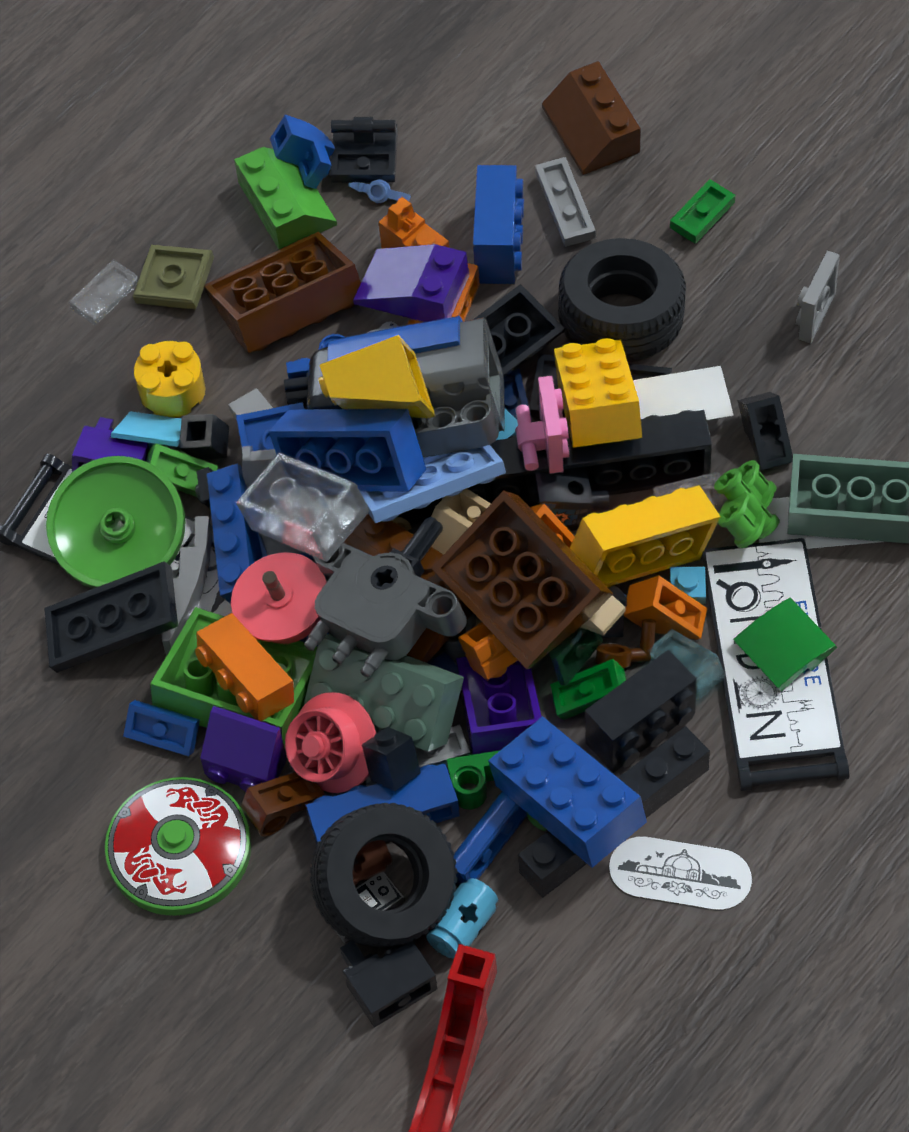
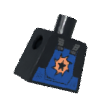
M535 472L527 505L532 507L545 504L569 531L578 530L582 518L591 512L609 510V494L607 490L591 491L589 478L585 474Z

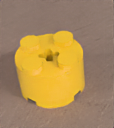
M163 341L142 347L134 366V376L140 400L144 407L153 411L154 415L180 418L192 412L191 408L198 402L199 404L202 402L206 388L200 359L191 344L188 342Z

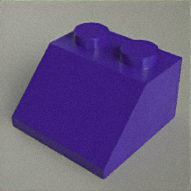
M216 706L212 707L200 757L204 774L212 781L220 784L229 782L238 785L245 792L248 787L278 778L287 761L280 728Z

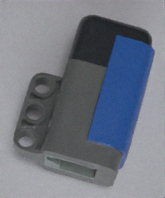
M460 316L330 340L328 347L315 351L311 356L308 374V410L342 409L339 405L333 404L330 396L325 397L318 380L319 377L323 376L320 364L399 335L415 352L435 412V416L432 418L411 417L423 457L487 446L496 441L500 431L505 430L503 373L487 321L484 317L463 321Z

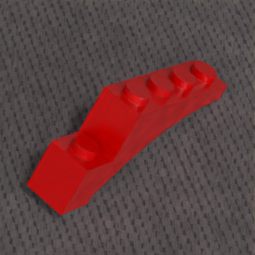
M462 944L458 945L447 977L448 982L437 1033L409 1132L452 1131L488 1023L486 1004L497 974L496 954Z

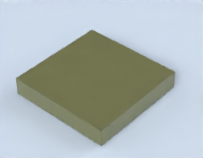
M151 245L133 294L135 303L197 309L214 260L212 250Z

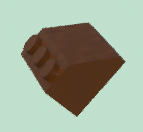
M599 61L569 72L543 101L542 108L582 175L640 153L641 128Z

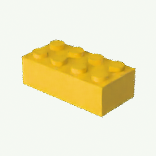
M605 338L598 340L596 343L583 345L569 343L561 348H554L558 388H561L563 408L573 448L642 438L639 399L621 339Z
M700 485L687 489L679 488L670 494L659 497L651 496L642 502L628 506L623 504L610 511L599 514L591 513L585 516L580 522L570 549L606 587L670 569V567L700 560L721 516Z

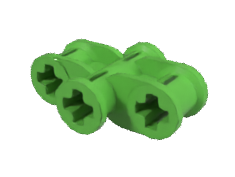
M755 460L744 463L738 469L734 468L727 471L716 481L714 489L718 494H723L727 498L719 513L721 517L718 524L728 529L735 538L734 543L738 548L748 547L757 539L767 537L778 527L780 519L776 514H770L767 510V507L772 502L777 486L772 481L766 480L759 471V464Z

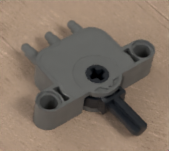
M429 517L424 520L402 552L393 548L389 553H382L376 556L369 555L335 539H327L320 542L313 552V558L320 571L324 574L327 583L315 600V610L320 620L308 635V639L304 643L305 648L313 651L329 633L341 640L335 654L332 656V660L337 664H341L355 647L370 653L360 670L361 674L368 678L378 669L383 660L393 661L404 657L412 649L426 628L444 636H454L460 633L466 625V616L455 594L421 578L425 570L420 561L443 531V525L435 518Z

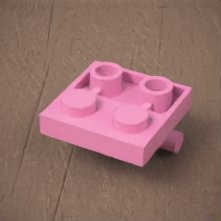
M552 376L538 377L541 421L531 422L529 406L519 405L516 407L518 426L515 432L518 449L523 453L526 470H536L539 467L536 451L546 450L549 473L563 472V458L569 457L567 442L569 436L566 418H563L562 414L563 399L561 388L554 389Z

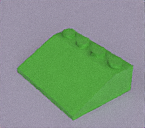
M197 607L194 608L150 683L153 706L200 719L199 725L206 728L213 706L254 719L249 712L244 713L240 709L236 697L229 689L224 690L219 685L215 673L209 667L202 666L195 653L197 648L196 632L225 616ZM256 639L293 680L294 703L261 721L280 728L285 749L288 727L305 705L304 701L317 646L313 651L305 648V642L302 641L277 644Z

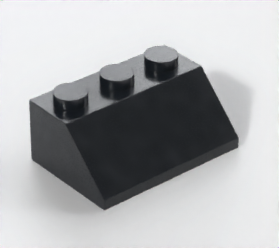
M521 284L474 318L484 317L487 321L501 364L503 378L565 332V328Z

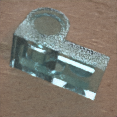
M673 629L659 639L651 649L647 650L651 661L669 649L697 678L696 701H699L725 677L718 655Z

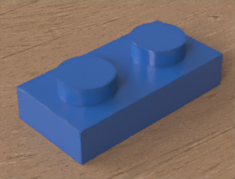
M134 700L129 704L123 737L190 756L194 753L200 719Z

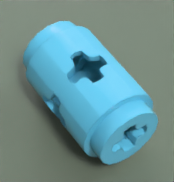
M470 878L466 883L459 885L456 892L453 893L454 898L450 902V908L446 910V915L441 918L442 920L439 924H435L436 927L430 930L426 936L430 945L448 958L454 959L459 944L470 946L477 937L479 930L486 925L496 911V904L499 900L498 896L488 885L478 879Z

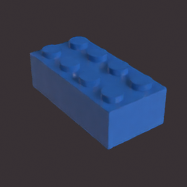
M408 409L287 410L269 430L289 491L409 492L426 471V465Z
M543 716L488 760L496 787L592 868L647 823L641 796Z

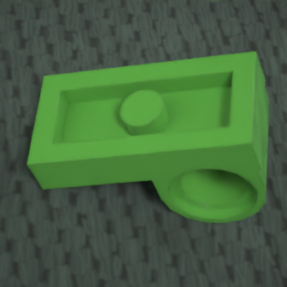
M156 443L149 449L146 462L158 468L170 479L176 490L196 497L195 487L198 484L196 471L206 467L216 471L218 468L215 464Z

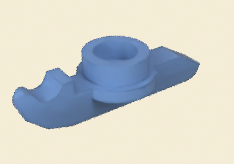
M374 180L370 184L360 182L348 184L349 187L359 192L367 193L371 201L375 203H383L388 198L398 200L403 197L407 201H410L411 198L409 194L391 190L389 184L384 180Z

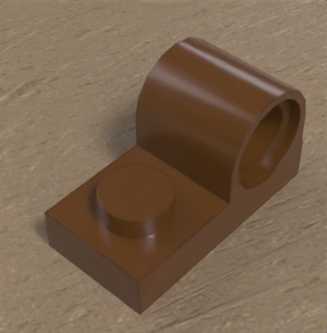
M296 772L248 787L241 808L259 834L267 837L281 830L288 822L291 814L307 809V804L313 803L314 800L325 796L317 782L305 780Z

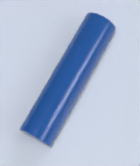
M501 792L455 851L453 857L456 859L457 883L455 884L457 886L461 883H466L470 878L479 879L526 818L527 812L505 793Z

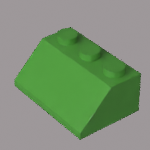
M266 147L259 148L234 159L238 183L279 250L316 232L321 233L337 226L336 219L318 190L305 186L298 165L277 159L274 150Z

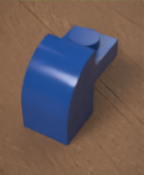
M284 115L270 137L277 159L298 165L305 186L316 189L321 180L330 171L331 162L329 158L334 152L335 147L331 140L315 126L303 120Z

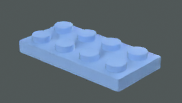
M490 445L475 449L423 457L426 471L409 492H354L373 521L378 523L393 520L399 514L412 509L424 508L432 501L445 496L458 495L464 489L476 484L489 483L497 476L505 474L506 470L503 460Z

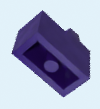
M100 417L96 427H83L72 454V472L88 462L110 456H127L146 462L148 443L112 438L113 419Z

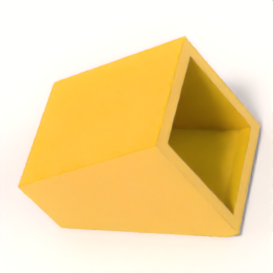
M399 335L320 364L323 374L322 377L318 378L321 390L325 397L330 396L333 404L339 405L342 409H408L410 417L432 418L435 416L415 352Z

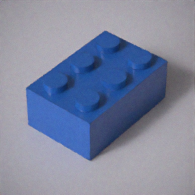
M477 165L473 251L474 265L479 267L480 284H515V271H522L521 244H523L522 218H524V199L521 198H523V179H517L516 165Z

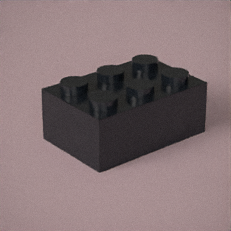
M668 649L585 710L586 744L613 773L622 766L626 768L632 765L643 750L649 746H657L666 738L670 730L677 725L680 727L684 726L693 718L696 710L697 678Z

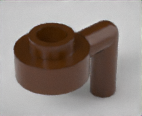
M652 619L642 620L640 648H629L618 644L597 646L596 664L599 665L614 659L621 667L627 668L631 665V662L650 661L654 653L656 621Z

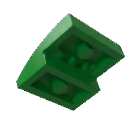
M791 597L764 613L733 639L781 692L807 668L810 671L814 670L837 648Z

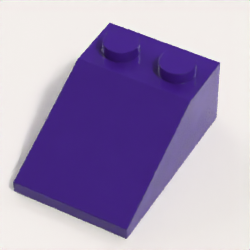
M436 244L377 249L353 302L355 305L423 322L450 318L470 276L467 254L465 251Z
M467 657L456 658L458 675L464 677L461 694L472 755L502 750L542 717L531 668L526 669L519 661H516L507 667V671L502 676L486 680L470 667Z

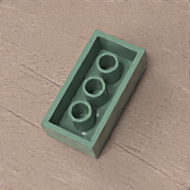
M793 454L787 534L909 543V462Z
M327 634L322 642L318 644L304 701L305 704L313 697L323 693L337 692L346 694L365 708L372 719L376 732L390 727L411 736L414 746L427 752L447 744L464 677L405 655L398 660H383L378 669L367 678L361 674L360 670L370 653L355 647L341 664H337L332 660V656L335 654L341 640L333 637L331 634Z

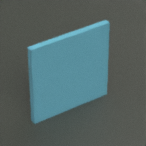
M130 411L111 432V437L147 442L148 450L155 443L177 447L180 443L182 418Z

